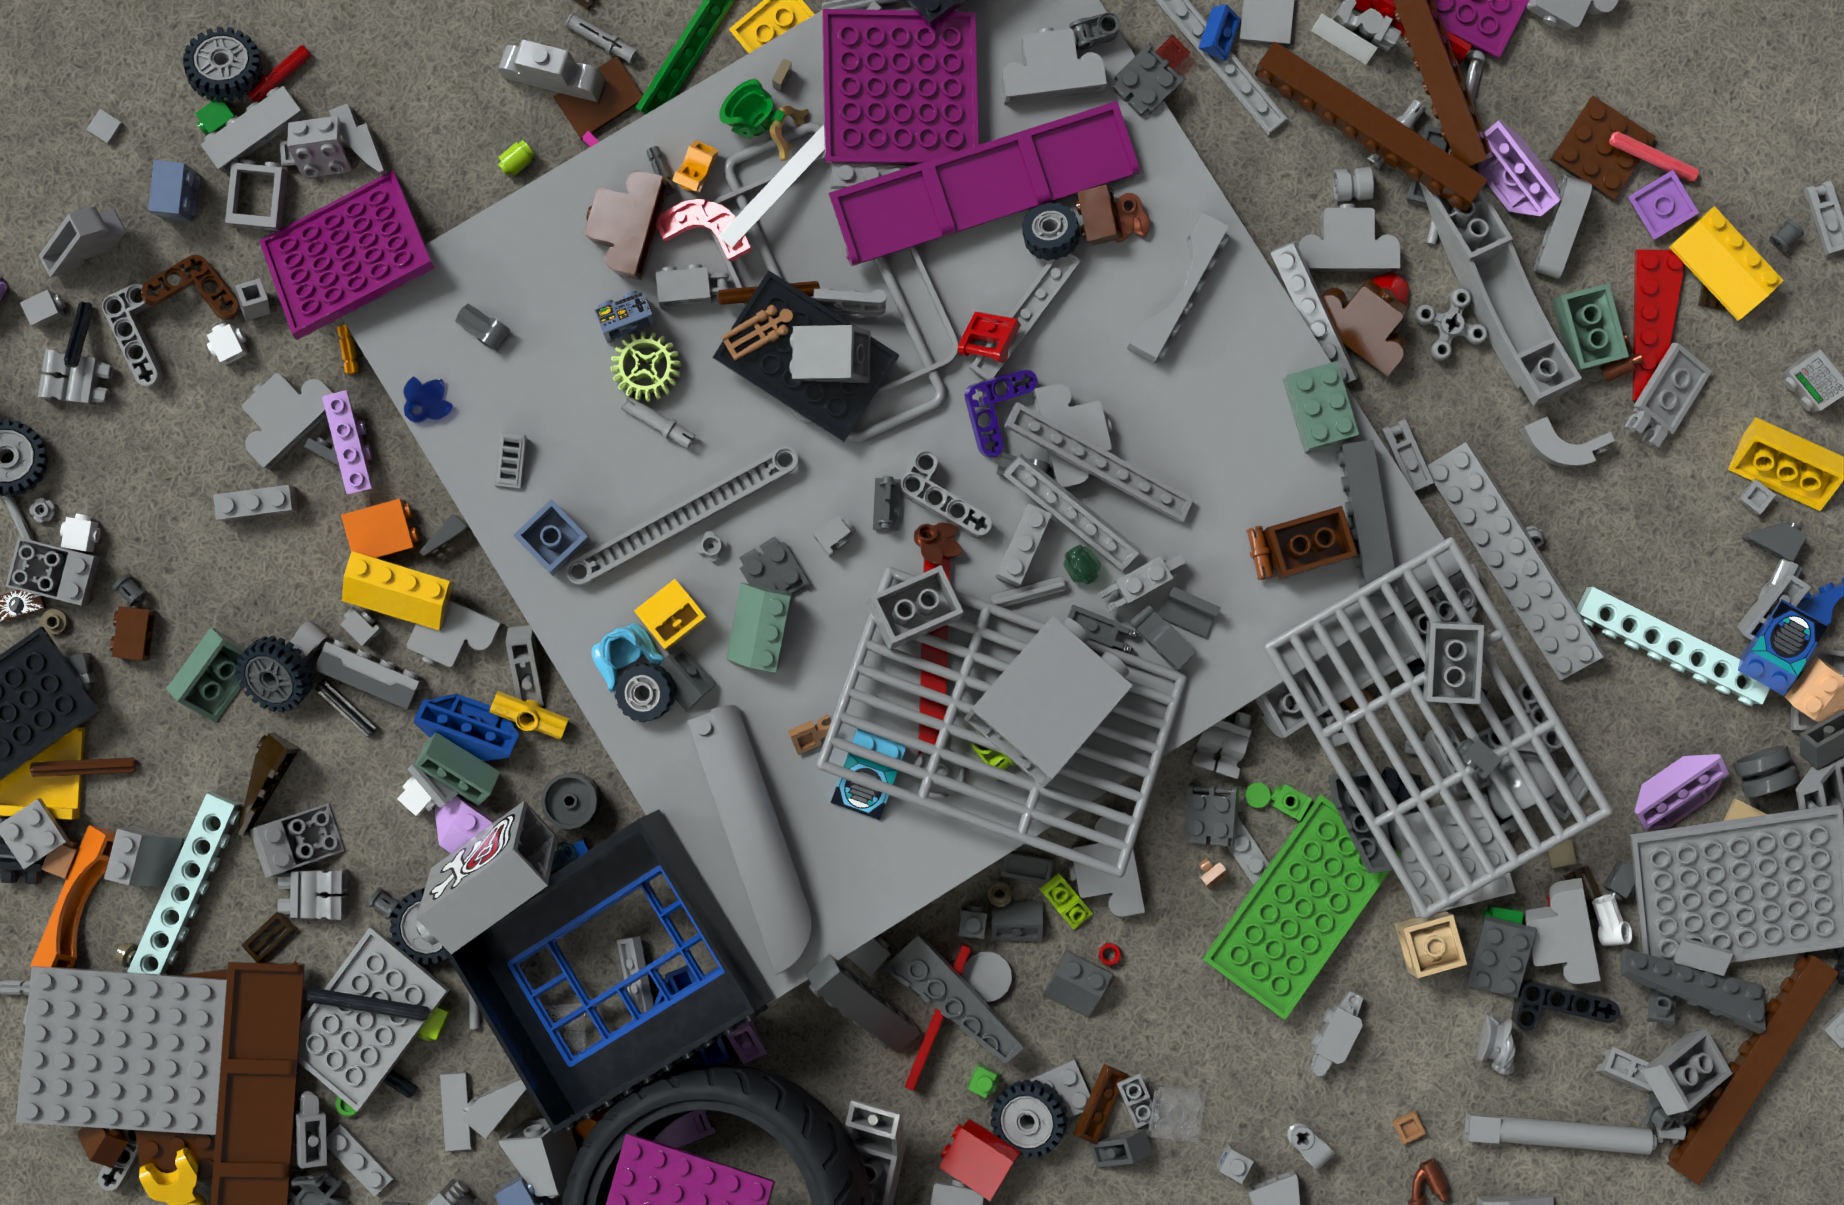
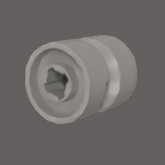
M1371 167L1355 168L1353 172L1349 168L1334 169L1333 194L1336 203L1349 202L1353 197L1357 201L1373 199L1374 182Z

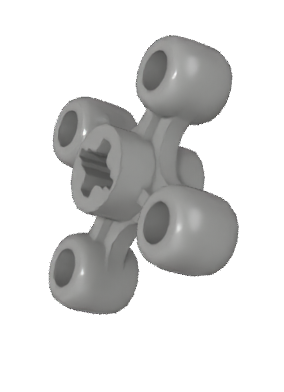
M1460 288L1452 292L1449 299L1450 309L1446 313H1437L1433 307L1426 304L1419 306L1414 312V319L1418 324L1434 325L1439 331V338L1430 349L1431 356L1437 361L1446 360L1451 355V341L1455 336H1463L1473 345L1481 344L1487 338V330L1484 326L1480 324L1468 325L1464 322L1462 311L1471 302V295L1466 289ZM1457 295L1463 297V303L1457 300ZM1422 311H1425L1428 314L1427 319L1422 317ZM1452 319V324L1456 327L1449 331V325L1446 322ZM1474 331L1479 332V338H1476L1474 336ZM1438 347L1444 349L1443 355L1438 352Z

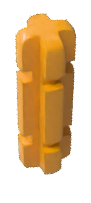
M346 324L337 327L338 336L341 337L339 342L342 359L345 361L343 364L345 373H358L359 365L355 360L357 359L354 339L351 337L352 334Z

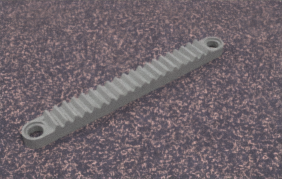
M785 446L770 452L572 560L566 568L567 578L575 585H586L622 566L624 563L630 562L635 557L641 556L643 553L650 551L679 533L685 532L690 527H694L696 524L705 521L707 518L714 516L716 513L723 511L734 503L740 502L742 499L749 497L751 494L793 472L798 465L797 453L794 449ZM783 453H788L792 456L793 462L788 467H782L778 463V457ZM583 565L586 567L587 574L583 579H575L573 577L572 570L575 566Z

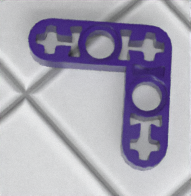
M1018 370L972 384L966 389L964 394L977 447L982 455L996 457L1003 450V440L993 404L1032 392L1038 383L1037 377L1032 371ZM1023 375L1024 377H1029L1030 382L1026 383V387L1025 385L1014 386L1012 383L1023 380ZM1000 381L1007 385V391L1002 396H999L995 391V386ZM976 390L983 393V396L979 397L980 405H986V409L975 411V407H980L978 400L972 398V395L976 394ZM982 413H986L990 418V423L985 428L978 424V418ZM993 430V434H988L990 441H994L996 444L992 447V452L990 449L985 448L989 440L988 436L981 435V432Z

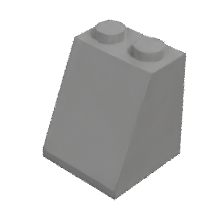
M853 325L793 326V333L790 336L793 356L789 366L792 379L812 382L870 383L871 331Z
M136 825L117 829L104 879L131 886L165 887L180 854L184 838Z
M544 1118L525 1119L499 1141V1144L527 1184L532 1185L536 1196L558 1197L567 1187V1180L578 1154L572 1129L567 1132L561 1129L553 1134Z

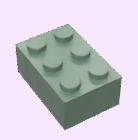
M1337 361L1288 374L1283 379L1304 453L1347 442L1359 435Z

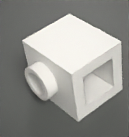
M222 323L212 328L213 332L207 335L210 341L207 343L208 349L214 357H218L220 363L227 365L249 354L244 345V342H246L245 335L240 328L236 329L231 324Z
M76 514L75 518L66 517V521L62 523L60 529L62 537L61 547L93 552L94 545L100 538L101 531L98 528V522L91 521V516Z
M413 776L403 785L402 788L405 791L397 798L415 816L421 815L425 809L430 811L436 805Z

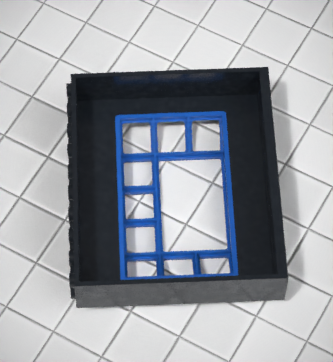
M660 809L637 819L549 877L547 887L453 954H450L442 946L553 1134L561 1129L564 1132L569 1131L583 1120L589 1119L598 1111L607 1108L618 1101V1099L635 1091L642 1084L645 1085L661 1073H665L681 1061L693 1056L699 1050L713 1044L722 1036L728 1035L742 1024H746L768 1009L766 1004L774 999ZM660 874L664 875L678 898L676 902L666 908L663 907L649 883ZM641 888L675 943L676 948L596 998L590 999L559 948L557 940ZM681 907L684 908L698 931L697 935L687 941L683 940L670 918V914ZM702 940L719 966L707 975L703 973L690 951L691 947ZM548 947L560 966L562 974L534 990L519 964ZM682 955L696 981L673 994L658 968L676 956ZM650 974L663 995L664 1001L645 1013H641L627 987ZM565 980H568L582 1006L554 1023L540 1002L539 997ZM615 994H619L633 1020L616 1031L610 1032L598 1013L596 1006ZM588 1013L602 1039L577 1055H572L561 1037L559 1029L581 1015Z

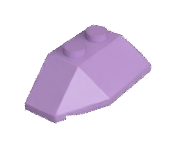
M1501 120L1485 131L1494 156L1479 162L1478 172L1488 179L1486 183L1509 212L1543 216L1562 200L1554 178L1521 136Z
M1719 754L1683 756L1643 783L1634 811L1642 828L1645 831L1670 828L1711 800L1719 789L1722 780L1726 779L1729 775L1722 757Z
M460 795L443 807L439 808L437 805L435 808L438 842L442 848L450 853L496 821Z

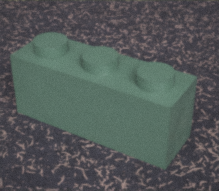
M437 732L423 745L414 765L478 806L491 794L500 774V771Z

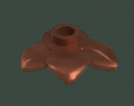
M1134 193L1121 195L1116 202L1123 238L1115 241L1117 243L1124 241L1133 231L1142 237H1146L1150 228V219L1148 214L1142 210L1141 199ZM1126 201L1133 202L1134 207L1132 210L1128 211L1125 209L1124 204Z
M944 522L934 526L922 524L914 532V542L921 547V554L924 559L932 564L940 565L943 557L954 558L961 555L963 551L961 546L952 538L958 527Z

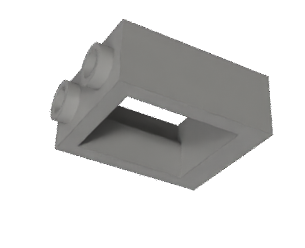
M241 159L240 163L231 162L225 223L231 227L270 231L282 229L288 172L280 167L281 164L274 162H265V166L255 165V161ZM241 172L275 176L270 217L237 214Z

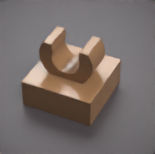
M1205 858L1199 863V866L1205 872L1200 878L1209 890L1229 875L1221 862L1213 866Z

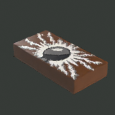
M21 590L0 595V623L47 609L44 597Z

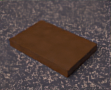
M617 56L597 68L605 78L598 103L562 93L554 96L555 101L581 140H583L582 137L587 131L593 134L636 106L642 98V94Z

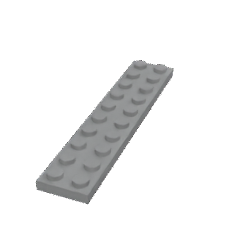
M1469 440L1428 464L1427 468L1437 489L1559 680L1561 681L1603 658L1606 654Z

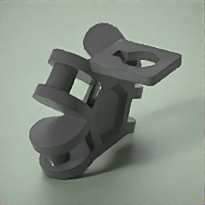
M329 1168L323 1175L304 1176L299 1171H295L292 1174L293 1179L289 1182L288 1197L292 1200L288 1201V1205H328V1203L332 1205H348L349 1200L339 1196H332L343 1184V1181L331 1175L332 1171ZM323 1182L331 1188L327 1193L319 1188ZM300 1186L303 1189L298 1194L297 1188Z

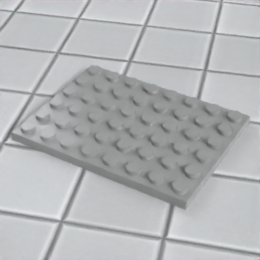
M1840 804L1630 834L1642 953L1674 961L1683 937L1731 950L1733 956L1730 963L1844 947L1843 808Z
M32 966L16 1123L215 1135L227 979Z

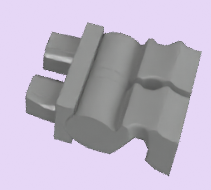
M1343 0L1332 20L1375 47L1377 46L1388 52L1401 34V31L1390 26L1393 19L1388 16L1383 18L1378 11L1372 8L1359 16H1355L1352 9L1356 5V1Z
M45 349L42 372L52 375H59L61 373L62 375L69 376V378H56L41 374L38 391L39 398L55 400L57 398L61 401L89 405L108 403L109 389L98 387L99 378H112L113 366L105 364L96 358L81 356L79 365L76 368L67 367L64 364L65 354Z
M1237 712L1233 724L1225 722L1224 718L1201 732L1195 744L1196 749L1191 755L1189 765L1213 771V773L1234 780L1238 779L1240 768H1238L1237 764L1243 759L1252 731L1249 730L1251 716ZM1220 749V751H1219L1220 756H1219V759L1216 761V760H1214L1213 757H1214L1215 753H1217L1218 750Z
M322 869L291 871V873L279 875L278 887L279 889H290V898L278 899V912L290 914V918L322 919L326 917L330 920L347 918V895H334L326 898L324 895H320V893L342 894L347 892L348 869H337L327 873Z

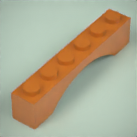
M88 826L30 965L31 968L32 966L73 968L77 959V933L80 918L92 889L106 872L116 835L113 831L97 826Z

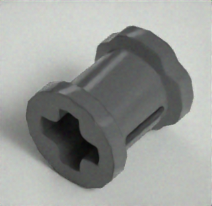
M1787 219L1785 226L1777 234H1772L1769 239L1779 251L1786 253L1789 250V246L1797 238L1804 236V230L1792 219Z
M130 573L121 577L112 587L115 592L118 591L128 601L127 605L129 607L137 604L147 593L145 589H140L132 580Z
M379 887L368 901L367 907L375 908L384 914V918L388 920L393 915V911L400 900L392 899L383 893V889Z

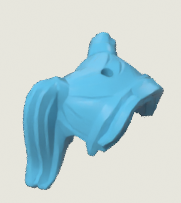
M631 623L626 627L614 629L612 632L607 633L601 642L592 647L593 661L605 679L610 693L616 691L615 685L618 683L617 670L636 661L642 654L655 664H660L665 659L664 656L657 652L647 631L637 623Z

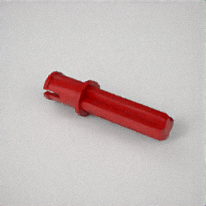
M300 45L266 76L262 75L263 79L258 82L256 88L252 87V92L247 95L253 102H260L270 90L276 88L311 57V53L305 46Z

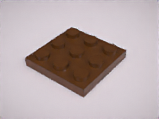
M1592 95L1550 160L1575 177L1590 182L1592 188L1613 201L1641 159L1610 145L1611 135L1614 132H1621L1648 146L1651 145L1656 136Z

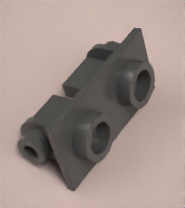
M891 476L875 478L873 530L899 531L901 479H894Z

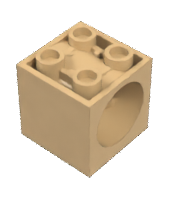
M1441 911L1427 919L1417 917L1395 923L1408 973L1414 977L1421 978L1467 965L1453 914Z

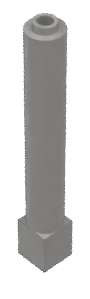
M1466 1112L1464 1138L1471 1142L1495 1144L1505 1142L1650 1155L1657 1146L1656 1135L1652 1133L1651 1129L1504 1117L1496 1114Z

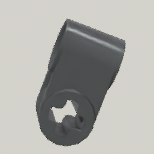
M1105 12L1070 23V29L1074 31L1077 41L1076 49L1085 50L1114 40L1118 35L1120 27L1118 16L1112 12ZM1111 23L1114 26V30L1105 31L1101 25Z

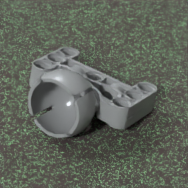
M1526 682L1513 689L1534 728L1548 720ZM1523 689H1525L1529 693V700L1523 697ZM1535 712H1538L1541 715V723L1535 719ZM1515 715L1501 721L1511 740L1525 733ZM1442 725L1465 766H1467L1468 764L1464 761L1466 755L1459 750L1464 741L1459 742L1453 729L1448 725ZM1490 727L1478 733V736L1485 745L1494 751L1501 747L1502 744L1499 741L1497 745L1492 741L1491 736L1495 732ZM1554 729L1540 736L1549 753L1563 746ZM1430 730L1425 737V742L1443 777L1446 778L1457 771L1449 763L1448 755L1441 743L1437 741L1434 731ZM1547 734L1553 737L1554 745L1548 743ZM1531 742L1517 749L1545 799L1558 792L1557 786ZM1506 755L1501 758L1502 761L1496 767L1520 808L1526 809L1536 804L1509 756ZM1477 772L1471 775L1479 789L1487 786L1488 800L1496 815L1501 819L1511 816L1512 813L1491 777L1488 775L1484 779ZM1460 782L1450 787V790L1456 796L1463 797L1470 794L1468 790L1461 786Z

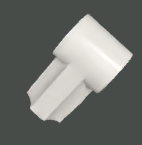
M1609 894L1595 898L1592 905L1600 925L1598 928L1600 943L1603 946L1629 944L1632 941V929L1628 922L1623 921L1615 897Z

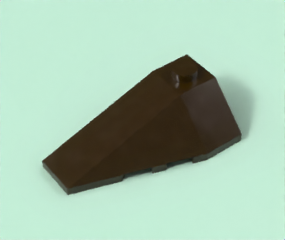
M268 733L267 736L263 735L256 747L259 750L255 755L238 834L242 837L249 835L250 830L255 825L300 750L298 746L276 733Z

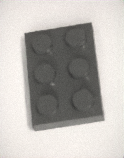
M1485 915L1470 968L1467 986L1517 998L1536 934V928Z

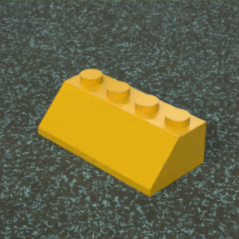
M1715 206L1700 216L1669 246L1737 321L1767 298L1784 281Z
M1755 417L1744 432L1728 470L1751 481L1757 479L1767 488L1821 511L1844 481V456Z
M351 551L344 573L342 601L440 631L455 582Z

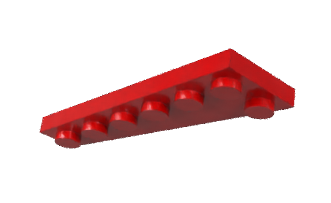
M1635 250L1633 356L1640 353L1644 362L1635 366L1636 370L1633 371L1632 401H1637L1670 347L1685 266L1672 250Z

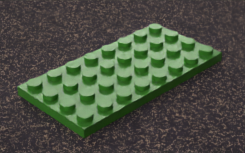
M1318 794L1303 815L1301 821L1297 823L1205 953L1202 960L1281 1019L1286 1020L1390 871L1367 872L1335 805L1321 794ZM1394 849L1397 856L1400 857L1402 854Z

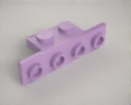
M347 390L323 396L322 400L346 493L350 495L372 489L367 467L371 466L370 460L373 459L370 445L365 444L363 435H366L367 431L364 421H359V417L353 414Z

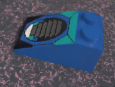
M1781 599L1740 656L1738 671L1784 696L1798 677L1828 624Z

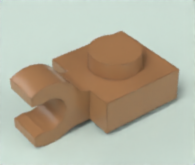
M829 715L821 717L815 726L811 720L788 730L798 755L822 745L820 739L826 737L831 724Z

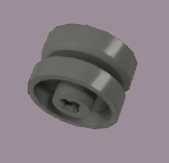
M1779 745L1760 750L1733 762L1737 776L1748 777L1741 784L1745 797L1751 798L1776 792L1800 781L1795 766H1783L1792 759L1788 745Z
M569 772L554 777L545 786L541 797L542 811L548 821L564 829L578 828L594 819L599 811L601 802L599 788L593 779L577 772ZM568 796L574 798V804L570 806L567 804L569 799L566 797Z

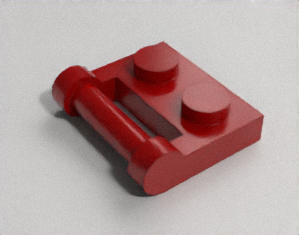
M974 312L958 344V354L963 356L972 354L993 358L996 362L1004 363L1008 358V350L1021 324L1015 318ZM974 340L997 343L996 348H990L972 343Z

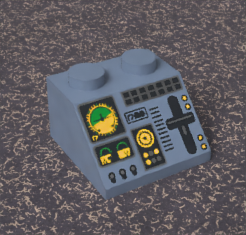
M637 291L628 292L622 296L623 299L613 302V300L604 301L598 305L599 308L594 309L607 343L655 325L643 291L639 293Z

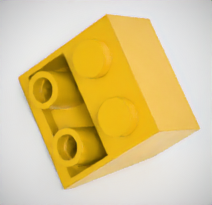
M676 579L672 580L634 610L666 652L707 620L700 608Z

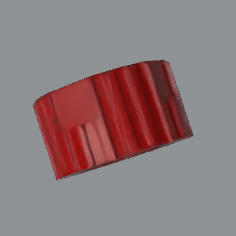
M1106 942L1100 946L1098 957L1103 964L1113 965L1119 962L1121 951L1114 943ZM1111 948L1115 951V956L1108 960L1104 957V951Z

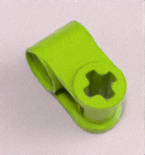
M970 742L971 750L981 762L995 767V765L1003 760L997 766V768L1003 770L1016 765L1005 754L989 748L982 751L977 748L975 743Z

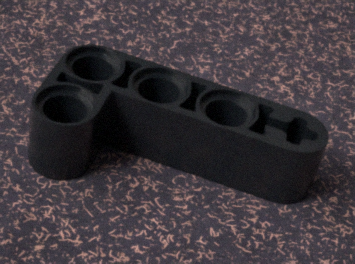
M1533 980L1522 981L1512 1010L1513 1022L1524 1030H1533L1538 1026L1542 1008L1605 1023L1614 1022L1620 1015L1619 1006L1610 999ZM1534 986L1536 988L1535 996L1527 999V989ZM1559 992L1561 995L1560 1002L1552 1005L1551 996ZM1584 998L1585 1007L1582 1010H1577L1575 1007L1576 1001ZM1595 1005L1603 1008L1609 1007L1610 1011L1602 1013L1595 1009ZM1529 1011L1531 1015L1530 1020L1522 1024L1520 1021L1521 1014Z

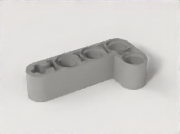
M1562 174L1557 185L1562 200L1554 207L1534 264V272L1557 279L1561 277L1592 191V184L1590 182L1566 174Z
M133 284L106 297L102 303V309L135 380L142 386L157 388L162 384L164 375L136 314L150 308L151 305L146 304L144 301L136 302V295L142 290V285ZM149 289L148 296L154 295ZM121 302L122 308L120 312L114 314V304ZM131 324L132 333L125 337L123 333L124 328ZM142 347L143 355L136 360L134 352L137 348ZM147 370L153 372V374L150 376V381L145 379L146 377H148Z
M928 450L919 452L902 479V494L975 538L985 537L992 526L990 517L983 511L930 481L938 464L937 457ZM922 458L930 459L933 463L932 468L928 470L920 468L919 460ZM909 480H915L919 483L920 488L918 491L910 492L906 489L905 483ZM929 494H939L942 502L938 505H932L928 501ZM954 506H959L963 509L964 516L954 518L950 514V509ZM969 512L973 514L971 516V520H973L974 522H979V520H983V526L986 529L981 528L979 531L975 530L974 528L976 524L970 520L967 525L964 524Z

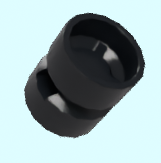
M1385 767L1381 777L1394 799H1397L1398 804L1411 798L1397 771L1394 768ZM1410 773L1420 790L1421 775Z

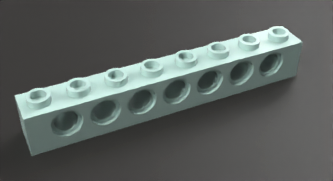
M1594 587L1586 588L1577 611L1588 627L1593 628L1596 625L1603 629L1602 634L1616 639L1618 636L1626 640L1624 643L1626 646L1635 650L1642 648L1648 651L1647 656L1661 662L1664 659L1671 662L1670 667L1682 673L1687 670L1694 674L1693 679L1707 684L1709 681L1716 685L1715 689L1726 695L1733 693L1739 696L1738 701L1752 707L1753 704H1763L1770 688L1738 671L1740 659ZM1603 607L1607 608L1610 613L1607 621H1603L1600 617V611ZM1625 619H1629L1632 622L1630 632H1626L1623 629ZM1648 630H1652L1655 634V640L1651 644L1645 638ZM1672 641L1678 646V650L1674 655L1668 650V646ZM1695 652L1700 656V663L1697 666H1694L1691 662V657ZM1717 664H1720L1723 668V673L1720 677L1714 674V667ZM1740 675L1744 676L1746 680L1745 686L1742 689L1737 685V678Z
M214 792L206 793L127 972L168 975L165 973L169 964L173 965L179 954V951L176 950L179 941L183 942L189 932V928L186 927L187 923L198 912L199 904L196 903L200 894L204 895L209 887L210 881H207V878L211 871L214 872L220 862V858L217 857L221 848L224 849L229 842L230 835L227 833L231 825H235L240 817L241 812L238 811L239 803ZM214 816L218 817L221 822L218 830L211 826V819ZM202 840H207L210 843V851L208 853L201 850L200 844ZM192 863H196L200 868L198 876H194L190 871ZM182 886L188 888L190 892L187 900L183 899L180 895ZM171 910H175L179 914L177 923L170 919ZM161 933L166 934L169 938L167 946L162 945L159 941ZM151 956L158 960L157 969H153L149 965Z

